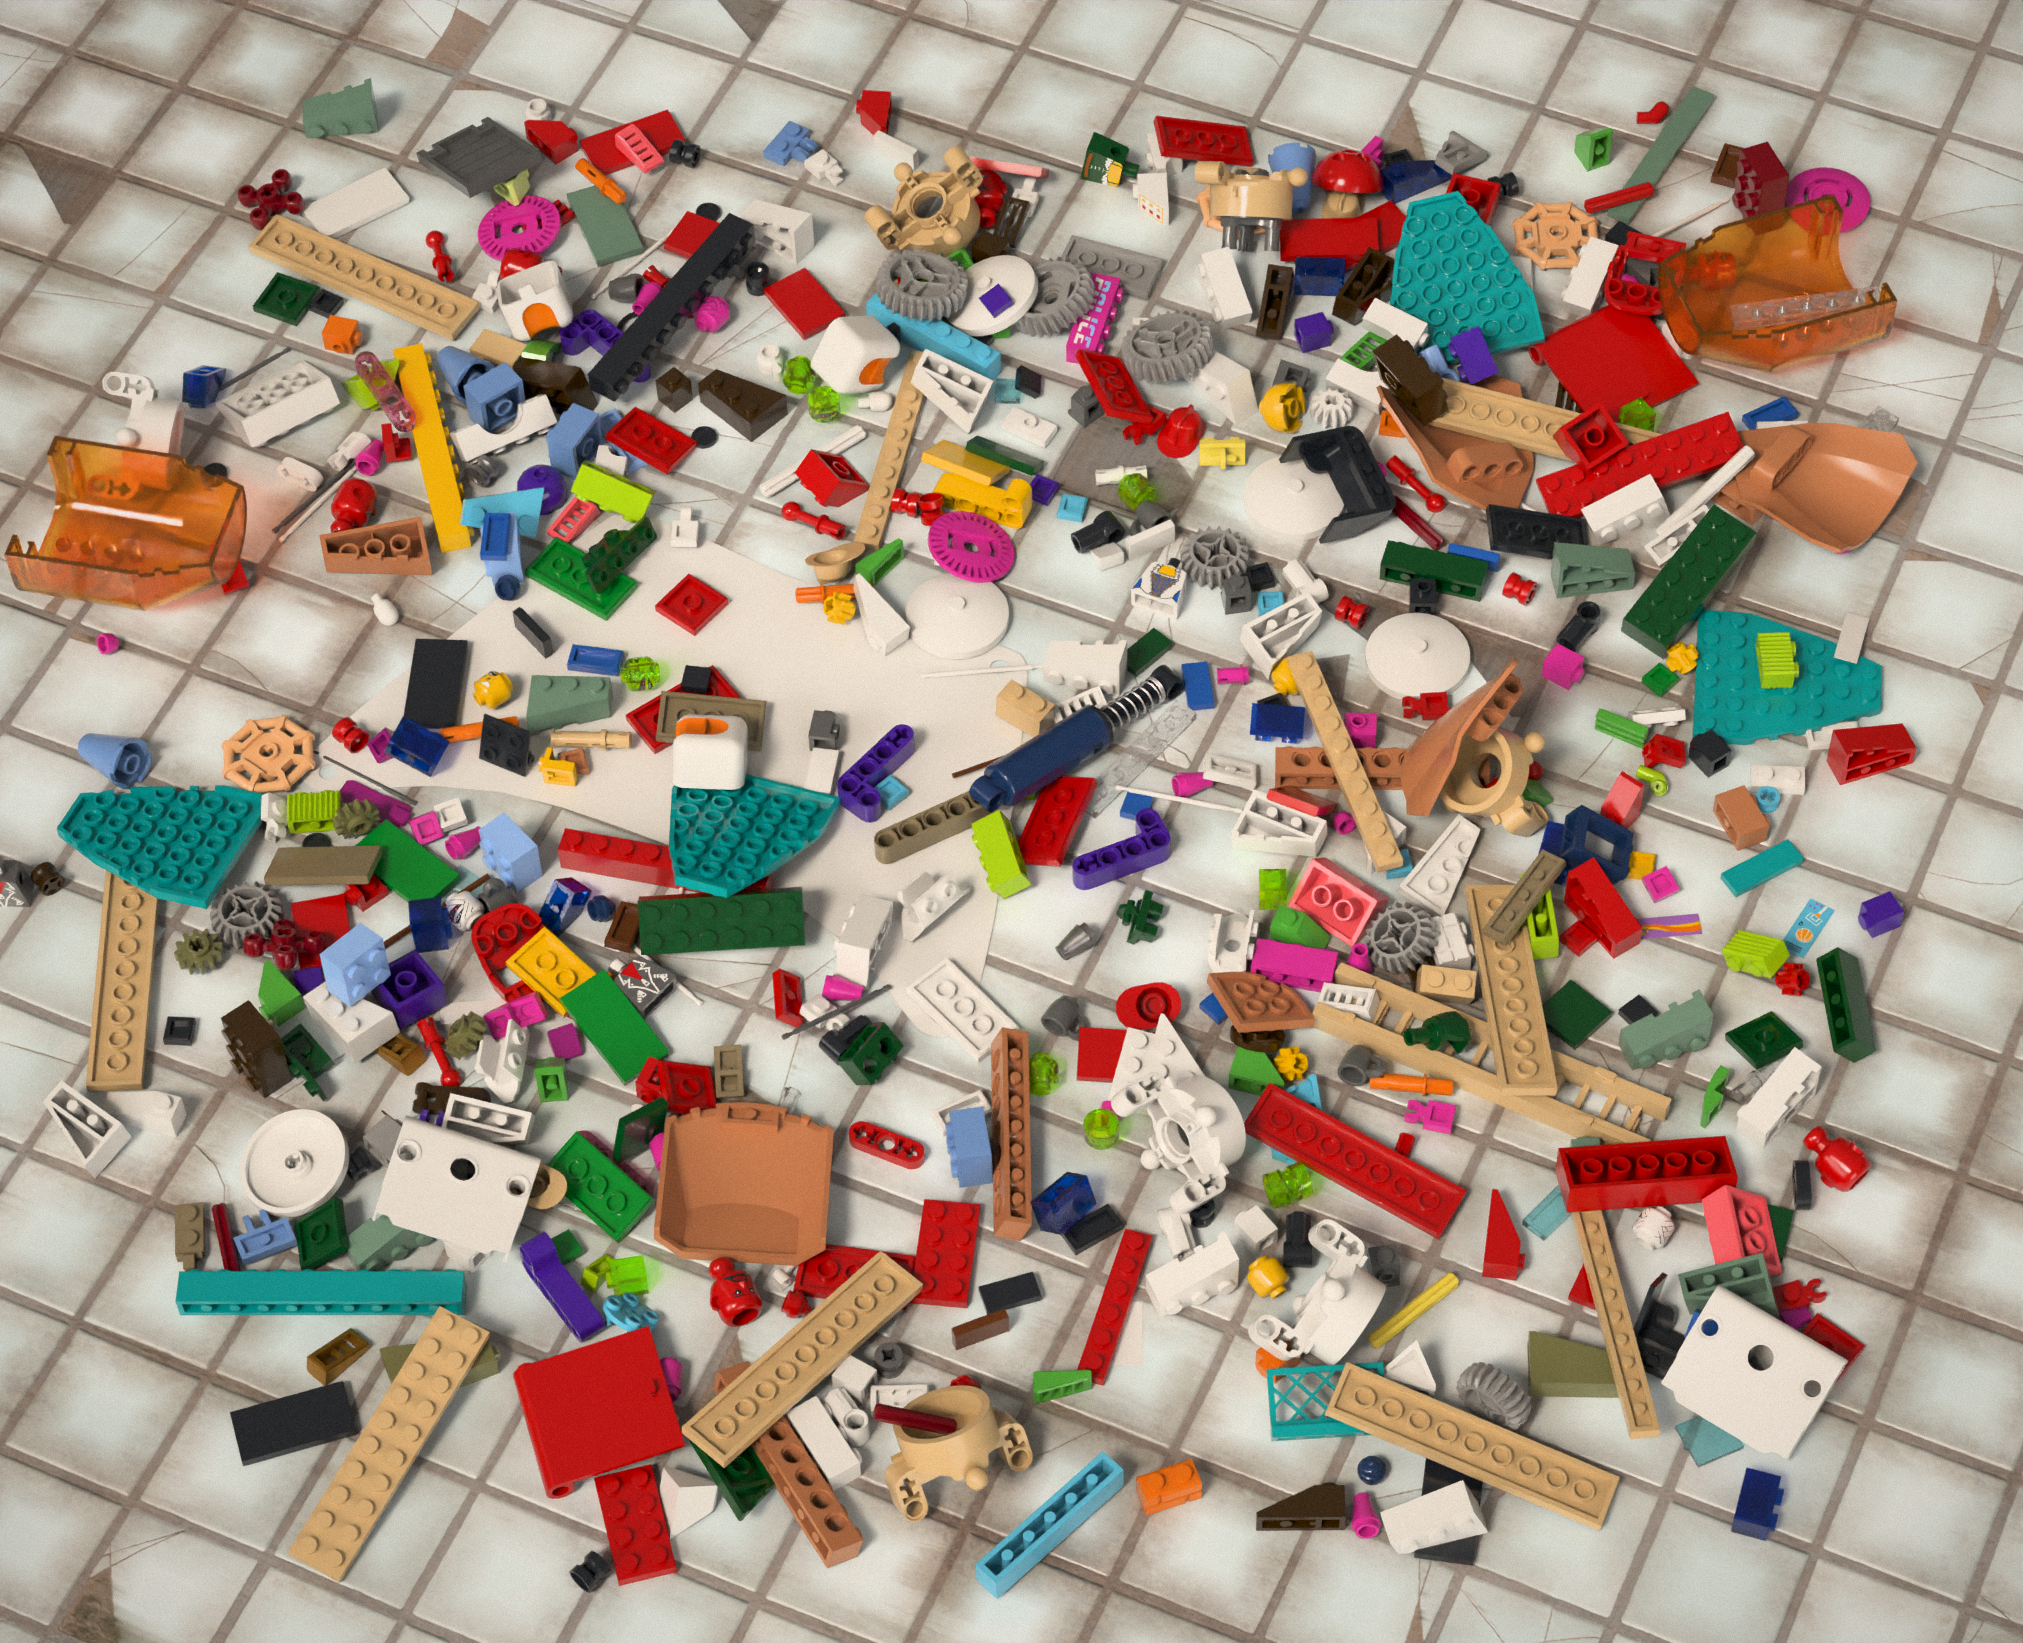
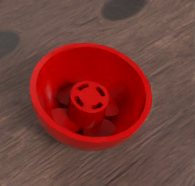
M1343 149L1328 154L1318 163L1313 172L1311 184L1333 191L1373 193L1383 190V177L1378 165L1370 156L1361 151Z

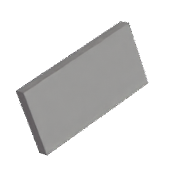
M1074 235L1071 236L1061 256L1063 260L1065 257H1069L1070 260L1076 259L1085 266L1090 275L1091 273L1120 278L1121 289H1124V294L1147 300L1164 266V259Z

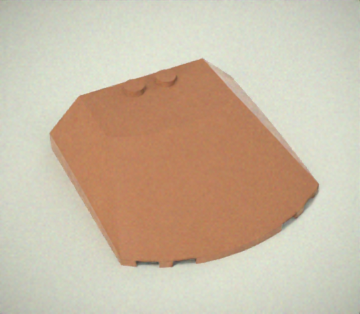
M748 1102L718 1103L716 1108L700 1110L699 1107L690 1109L689 1114L680 1117L672 1115L666 1118L654 1223V1240L682 1259L714 1261L719 1257H728L733 1262L797 1266L821 1253L826 1248L834 1129L826 1124L821 1126L811 1121V1116L806 1114L800 1117L787 1113V1108Z

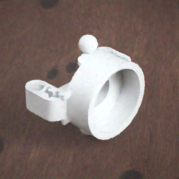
M122 372L106 374L102 381L104 390L112 395L131 397L132 405L125 428L120 429L116 434V441L122 447L123 455L121 475L95 473L88 480L89 490L98 496L132 499L138 495L139 490L145 489V483L170 487L176 474L184 428L183 402L158 398L159 390L154 389L153 381L148 377ZM114 376H118L122 381L121 388L117 391L113 390L110 386V380ZM141 380H143V385L147 386L146 391H142L141 395L138 389L128 388L129 383L141 384ZM99 477H104L107 481V487L104 491L98 490L95 486V482ZM127 481L128 486L132 487V491H128L126 495L125 490L114 489L115 484L123 485Z
M1152 1072L1127 1084L1112 1097V1109L1119 1116L1127 1117L1145 1108L1153 1120L1154 1133L1149 1138L1151 1148L1143 1151L1140 1159L1142 1165L1146 1169L1154 1170L1162 1164L1165 1169L1177 1168L1187 1176L1189 1181L1175 1190L1170 1196V1204L1176 1212L1187 1214L1208 1203L1225 1189L1226 1180L1224 1176L1230 1173L1226 1167L1237 1162L1242 1156L1245 1149L1246 1133L1244 1122L1236 1103L1221 1085L1203 1076H1193L1176 1085L1171 1076L1164 1079L1162 1075Z
M1325 1219L1310 1229L1308 1238L1316 1249L1333 1261L1307 1295H1299L1294 1299L1293 1311L1298 1317L1291 1328L1272 1315H1263L1253 1320L1248 1328V1334L1253 1342L1282 1361H1288L1294 1357L1299 1358L1302 1353L1307 1354L1310 1352L1326 1364L1335 1365L1365 1329L1386 1290V1284L1362 1268L1368 1258L1365 1255L1363 1256L1365 1251L1363 1242L1337 1222ZM1320 1228L1328 1230L1330 1234L1329 1241H1325L1320 1237ZM1347 1245L1351 1247L1349 1251L1351 1253L1350 1256L1346 1255ZM1260 1322L1269 1326V1336H1264L1260 1333ZM1288 1340L1291 1342L1290 1348L1292 1350L1290 1351L1286 1350L1287 1344L1285 1342Z

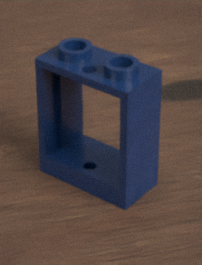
M1580 805L1565 817L1559 857L1574 868L1594 857L1612 885H1615L1619 881L1624 880L1629 874V860L1633 850L1632 840L1634 833L1586 806ZM1587 831L1614 845L1611 862L1584 848Z

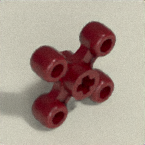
M285 169L276 170L272 174V183L265 184L258 190H255L251 185H244L238 189V199L244 207L250 208L256 204L259 205V208H255L250 213V221L256 230H263L271 221L270 216L280 214L284 209H287L293 215L300 214L305 209V202L300 193L290 192L287 195L283 194L293 184L290 173Z
M287 919L274 922L272 938L266 939L261 934L253 933L246 935L243 940V951L247 957L256 958L262 956L264 952H272L276 967L282 970L295 967L297 951L305 950L307 954L320 955L326 948V938L322 932L310 931L304 937H297V931L294 929L293 922Z

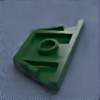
M688 1438L738 1521H742L774 1488V1480L751 1445L723 1468Z

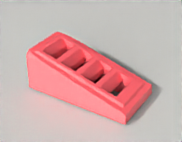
M634 124L615 134L616 147L644 174L664 163L661 155ZM650 156L652 157L651 159L647 160L646 162H643V160H645L646 158H648V157H650Z
M574 497L546 533L552 538L557 537L570 544L599 516L600 511L592 502H584ZM582 509V510L585 511V513H584V514H581V513L578 512V511H580V510ZM576 516L579 520L576 522L572 517ZM568 522L573 525V528L570 529L565 524ZM559 529H562L563 531L567 532L568 534L564 537L563 535H561V534L558 533L557 531H558Z

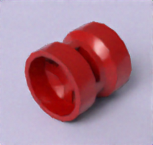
M896 488L891 500V512L897 514L904 512L909 517L917 518L921 510L918 505V498L923 494L918 492L908 493L903 488Z
M927 493L918 498L919 508L922 509L920 517L923 525L931 526L938 517L946 514L942 509L944 499L941 493Z
M1512 572L1505 582L1502 595L1509 599L1515 597L1520 604L1527 606L1535 595L1537 582L1522 580L1521 575Z
M1344 596L1336 608L1334 618L1340 622L1347 621L1352 627L1360 629L1368 617L1370 607L1364 603H1355L1353 598Z
M350 717L341 719L332 730V737L339 743H344V747L350 753L361 751L369 740V734L364 729L357 728V723Z

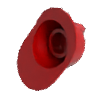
M1192 404L1188 407L1174 409L1158 434L1157 447L1167 457L1183 458L1191 454L1205 433V422L1198 412L1194 410Z
M1164 982L1131 987L1125 990L1116 1002V1014L1119 1021L1127 1028L1130 1027L1138 1030L1157 1027L1160 1014H1165L1171 1023L1178 1016L1181 1009V998L1178 991Z

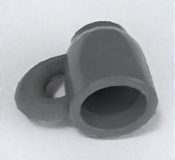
M634 273L611 280L608 286L610 299L621 303H635L643 286V276Z
M1144 500L1136 508L1137 518L1130 527V536L1140 533L1138 530L1140 523L1147 530L1165 521H1172V515L1160 504Z
M491 878L483 885V893L477 897L485 907L484 915L503 905L518 903L514 890L510 886H505L504 882L499 878Z
M1066 995L1056 999L1041 1017L1042 1025L1049 1032L1062 1037L1067 1035L1075 1041L1079 1040V1028L1075 1033L1070 1031L1075 1021H1078L1079 1027H1087L1084 1019L1078 1014L1079 1004L1073 998Z
M1354 1045L1342 1058L1337 1074L1344 1083L1360 1086L1365 1083L1367 1077L1379 1078L1384 1075L1387 1065L1382 1059L1372 1056L1367 1047ZM1372 1064H1376L1374 1070H1371Z

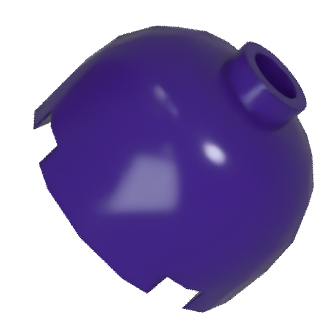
M545 464L534 465L527 468L521 474L517 481V491L544 487L540 515L551 514V510L557 507L560 509L564 506L567 500V485L562 474L554 467Z

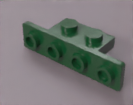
M642 517L630 530L612 529L604 534V538L591 546L589 552L581 558L584 566L590 567L585 571V576L594 593H600L657 539V534L648 517Z
M300 1023L281 1038L285 1057L290 1062L288 1068L297 1079L302 1076L306 1081L303 1086L312 1097L318 1095L324 1102L327 1096L315 1079L334 1065V1062Z

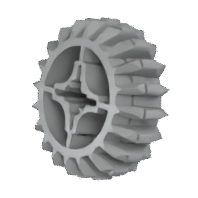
M1220 525L1217 529L1212 530L1208 526L1207 531L1199 528L1197 534L1191 533L1189 539L1183 543L1182 550L1180 551V558L1183 564L1182 569L1187 573V576H1190L1191 582L1198 581L1200 588L1206 584L1210 590L1213 586H1218L1222 589V580L1229 579L1232 575L1244 576L1250 563L1249 549L1246 546L1245 539H1240L1238 532L1231 534L1230 528L1223 531Z
M245 881L243 886H238L235 883L232 890L225 888V895L217 894V902L212 903V911L210 912L211 926L213 931L218 934L219 940H224L227 946L233 944L236 949L243 945L244 937L248 934L256 933L261 934L266 939L270 938L269 935L272 936L274 922L284 919L282 902L279 900L277 893L274 890L270 891L267 885L260 887L257 881L252 886Z
M1407 901L1404 905L1396 902L1394 908L1386 905L1385 913L1377 912L1379 918L1376 921L1370 920L1373 927L1366 930L1369 937L1364 941L1368 946V954L1371 961L1378 965L1381 970L1389 971L1395 975L1399 971L1406 975L1408 968L1416 971V964L1425 965L1423 958L1425 956H1432L1429 949L1436 947L1433 940L1438 937L1437 932L1434 930L1436 925L1431 915L1419 905L1415 904L1413 906Z
M1474 1362L1463 1371L1457 1381L1456 1389L1459 1392V1398L1464 1401V1406L1468 1407L1472 1414L1483 1420L1514 1432L1526 1422L1527 1417L1531 1413V1405L1528 1402L1529 1398L1523 1394L1524 1390L1518 1387L1517 1381H1513L1509 1374H1504L1500 1368L1495 1369L1492 1364L1486 1365L1483 1362Z

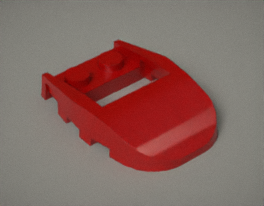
M1629 231L1626 244L1619 246L1613 262L1609 263L1607 268L1608 275L1604 285L1606 303L1615 309L1640 315H1658L1663 313L1668 308L1680 285L1686 243ZM1628 257L1674 266L1675 270L1668 289L1621 280L1620 278Z
M519 903L506 904L483 915L476 921L471 932L472 944L482 968L493 989L506 1003L534 991L522 980L506 988L496 972L506 968V961L545 927L542 919L533 909Z

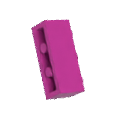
M1257 938L1251 963V973L1264 975L1266 980L1273 981L1277 985L1283 983L1288 987L1321 993L1324 982L1334 984L1338 952L1324 948L1304 947L1301 944L1281 943L1273 939L1264 940Z

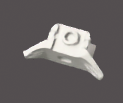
M922 871L897 893L898 901L904 906L902 911L903 939L913 942L926 927L963 895L969 893L970 887L958 885L951 871L947 872L936 883H934L932 875Z
M1250 910L1249 918L1243 914L1236 913L1223 918L1222 914H1214V924L1210 926L1207 958L1213 973L1246 972L1248 959H1253L1255 944L1251 943L1252 937H1257L1259 921H1254V910ZM1231 940L1237 941L1240 944V948L1235 952H1230L1225 949V943Z
M510 1019L508 1020L505 1037L495 1041L491 1035H481L483 1039L480 1041L477 1061L474 1067L477 1074L485 1076L486 1084L504 1104L515 1102L516 1096L519 1094L530 1037L527 1026L520 1027L515 1021Z

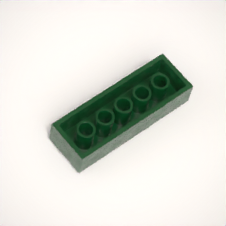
M1713 505L1625 615L1621 632L1664 660L1668 655L1667 650L1681 639L1754 546L1757 532L1721 508Z
M802 887L740 890L727 898L714 896L709 893L640 896L638 899L641 955L803 946L806 942Z

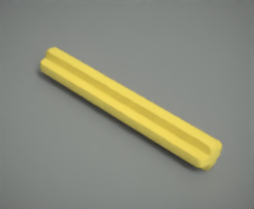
M1452 1272L1445 1274L1369 1333L1368 1342L1375 1349L1380 1348L1457 1288L1459 1285L1458 1278Z

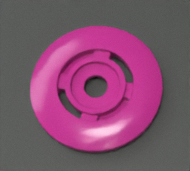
M1819 167L1803 171L1789 182L1785 207L1794 221L1801 226L1815 232L1830 234L1845 232L1861 224L1868 215L1871 200L1866 186L1854 175L1836 168ZM1804 194H1808L1809 206L1804 200ZM1824 195H1829L1835 201L1832 204H1825L1820 198ZM1848 196L1851 197V205L1849 207L1846 206Z
M525 195L517 206H514L507 200L502 201L490 209L483 217L478 228L479 244L489 257L502 261L505 252L511 248L531 250L541 254L558 237L561 229L560 214L553 203L539 196ZM538 218L542 220V229L539 227ZM516 226H526L524 232L519 234L513 233V229ZM499 230L502 236L501 238H498Z
M966 511L949 512L938 517L930 527L927 540L933 558L943 569L958 578L978 583L992 582L1005 576L1013 565L1015 552L1012 541L998 524L987 517ZM949 536L952 537V540H951V543H950V548H948V537H949ZM968 542L973 543L977 546L978 551L970 552L965 549L964 544ZM991 548L993 550L994 557L990 556Z

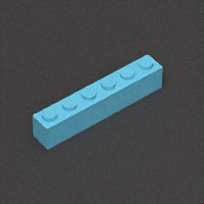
M877 292L866 302L867 316H874L885 327L895 322L900 327L901 342L921 352L928 349L993 381L1001 373L1000 352L947 323L939 321L937 318H933L931 322L928 319H923L920 322L918 318H913L911 321L908 316L901 318V313L893 314L892 309L887 310L885 304L880 303Z
M1102 1451L975 1564L976 1580L998 1599L1124 1486V1470Z

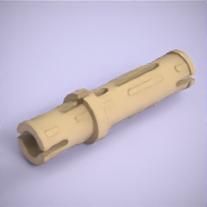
M602 729L601 732L551 731L552 748L630 749L632 744L631 732H608L607 729Z

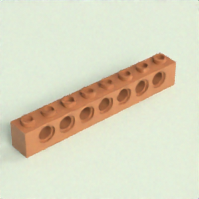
M1275 747V788L1289 785L1297 789H1341L1332 767H1327L1331 765L1324 748ZM1397 747L1355 748L1373 790H1403L1401 766L1407 749ZM1489 756L1486 757L1479 768V780L1482 786L1489 784L1490 780Z
M1002 1027L991 1043L994 1237L1021 1241L1032 1225L1028 1032Z
M746 1361L718 1371L713 1387L716 1394L718 1395L751 1366L750 1362ZM784 1414L757 1438L751 1446L774 1480L776 1489L826 1568L856 1558L863 1542L862 1534L857 1527H854L848 1517L846 1508L838 1502L833 1494L832 1486L824 1480L819 1472L816 1461L810 1458L805 1450L802 1439L796 1436L790 1426L789 1419Z

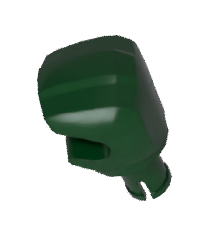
M1456 1011L1436 1014L1431 1018H1427L1423 1022L1422 1027L1406 1028L1403 1034L1406 1045L1424 1044L1431 1051L1440 1050L1446 1039L1457 1054L1463 1052L1472 1040L1471 1029L1467 1020Z

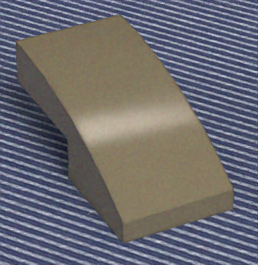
M741 1044L714 1046L716 1099L744 1097Z

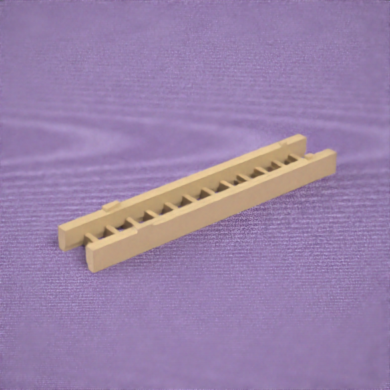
M1340 962L1335 971L1334 984L1376 989L1380 1003L1374 1021L1367 1022L1357 1018L1356 1014L1351 1012L1345 1013L1319 1001L1312 1011V1015L1315 1018L1313 1027L1352 1044L1365 1046L1371 1052L1433 1078L1453 1080L1454 1086L1574 1137H1599L1600 1145L1651 1141L1634 1133L1640 1123L1639 1116L1641 1112L1663 1122L1666 1121L1669 1115L1671 1098L1622 1079L1616 1073L1602 1067H1593L1552 1049L1551 1055L1558 1086L1556 1095L1501 1096L1497 1073L1494 1075L1479 1068L1488 1049L1492 1050L1487 1022ZM1390 1008L1403 1013L1393 1032L1379 1027ZM1456 1011L1469 1024L1471 1042L1480 1046L1470 1064L1453 1058L1456 1051L1450 1043L1444 1053L1437 1050L1431 1051L1424 1044L1406 1045L1403 1038L1404 1031H1406V1028H1410L1414 1019L1424 1022L1427 1018H1431L1436 1014ZM1565 1081L1582 1088L1572 1107L1555 1100ZM1591 1090L1608 1097L1598 1118L1581 1111ZM1616 1102L1633 1109L1624 1128L1607 1122Z

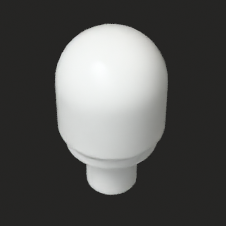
M885 391L871 392L867 394V398H857L858 408H868L869 411L873 412L886 411L892 405V397Z
M379 593L373 595L371 600L375 605L373 610L378 620L385 626L394 625L399 618V614L393 603L388 599H383Z

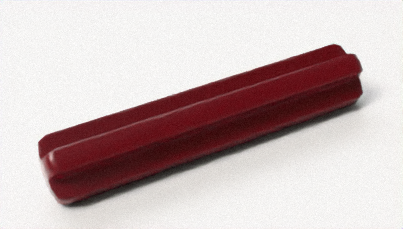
M1394 495L1396 506L1392 512L1433 550L1438 551L1445 545V539L1398 496Z
M225 1203L215 1204L212 1206V1214L224 1269L241 1271L228 1208Z
M880 1403L875 1405L873 1411L874 1419L879 1422L943 1435L952 1434L957 1429V1422L952 1418Z

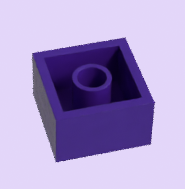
M1478 325L1449 337L1451 342L1447 344L1452 358L1457 357L1461 366L1457 367V370L1463 382L1467 380L1471 385L1499 373Z
M416 949L388 963L391 975L383 983L371 990L372 996L380 1006L393 1012L399 1029L447 1005L443 982Z

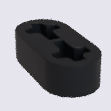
M1793 1160L1792 1181L1795 1210H1810L1812 1192L1809 1161Z

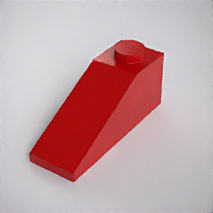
M1492 1189L1482 1277L1516 1281L1517 1271H1523L1525 1253H1520L1521 1241L1498 1189Z

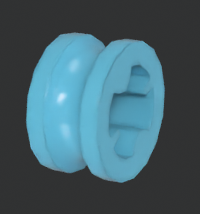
M1763 786L1758 789L1756 800L1759 810L1763 813L1776 811L1780 800V794L1777 789L1771 786Z

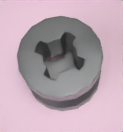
M485 455L478 458L476 465H471L467 469L469 477L480 487H486L490 479L495 478L500 473L497 464Z
M884 1343L876 1349L874 1359L877 1373L885 1379L898 1377L904 1369L902 1349L894 1343Z

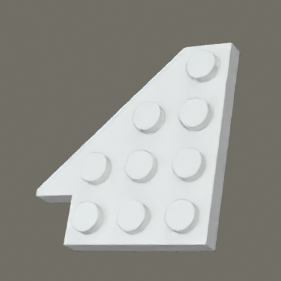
M1160 1014L1155 1034L1128 1027L1108 1101H1111L1112 1097L1127 1084L1152 1072L1162 1075L1164 1079L1171 1076L1176 1085L1193 1076L1205 1077L1165 1014ZM1145 1108L1137 1112L1149 1115Z

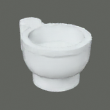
M533 99L527 105L525 120L552 121L550 108L544 100Z
M775 344L763 345L756 358L757 369L764 374L773 375V380L779 382L783 379V355Z

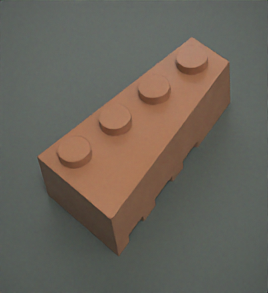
M421 517L319 535L327 573L432 575Z

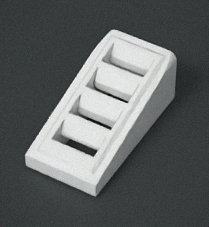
M1100 687L1089 689L1055 705L1054 723L1056 724L1063 720L1061 715L1063 712L1066 713V716L1072 714L1071 710L1075 709L1077 711L1087 704L1093 705L1096 703L1095 707L1098 709L1103 705H1107Z
M1325 982L1318 999L1319 1002L1345 1013L1351 1012L1356 1014L1357 1018L1367 1022L1374 1021L1380 1003L1376 989ZM1332 993H1335L1334 1001H1329ZM1343 996H1345L1344 1003H1341Z

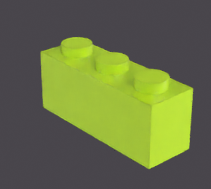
M588 460L582 463L570 491L576 494L575 497L588 503L593 501L599 504L600 509L609 513H613V511L623 515L622 518L631 523H636L646 516L656 493L655 490Z
M997 810L972 823L974 831L972 840L981 852L982 856L979 857V861L988 873L989 877L986 878V882L993 893L997 892L1005 899L1031 886L1032 883L1011 821L1000 810Z
M1549 888L1526 919L1533 960L1558 957L1559 937L1551 890Z

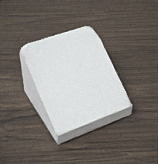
M1114 542L1090 550L1100 571L1124 563V552Z

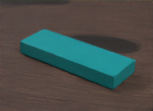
M1787 839L1722 872L1720 879L1733 895L1738 897L1802 864L1804 858Z

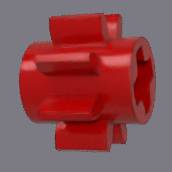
M1784 963V969H1779L1775 975L1777 987L1782 989V995L1801 996V990H1805L1809 986V973L1803 969V964Z

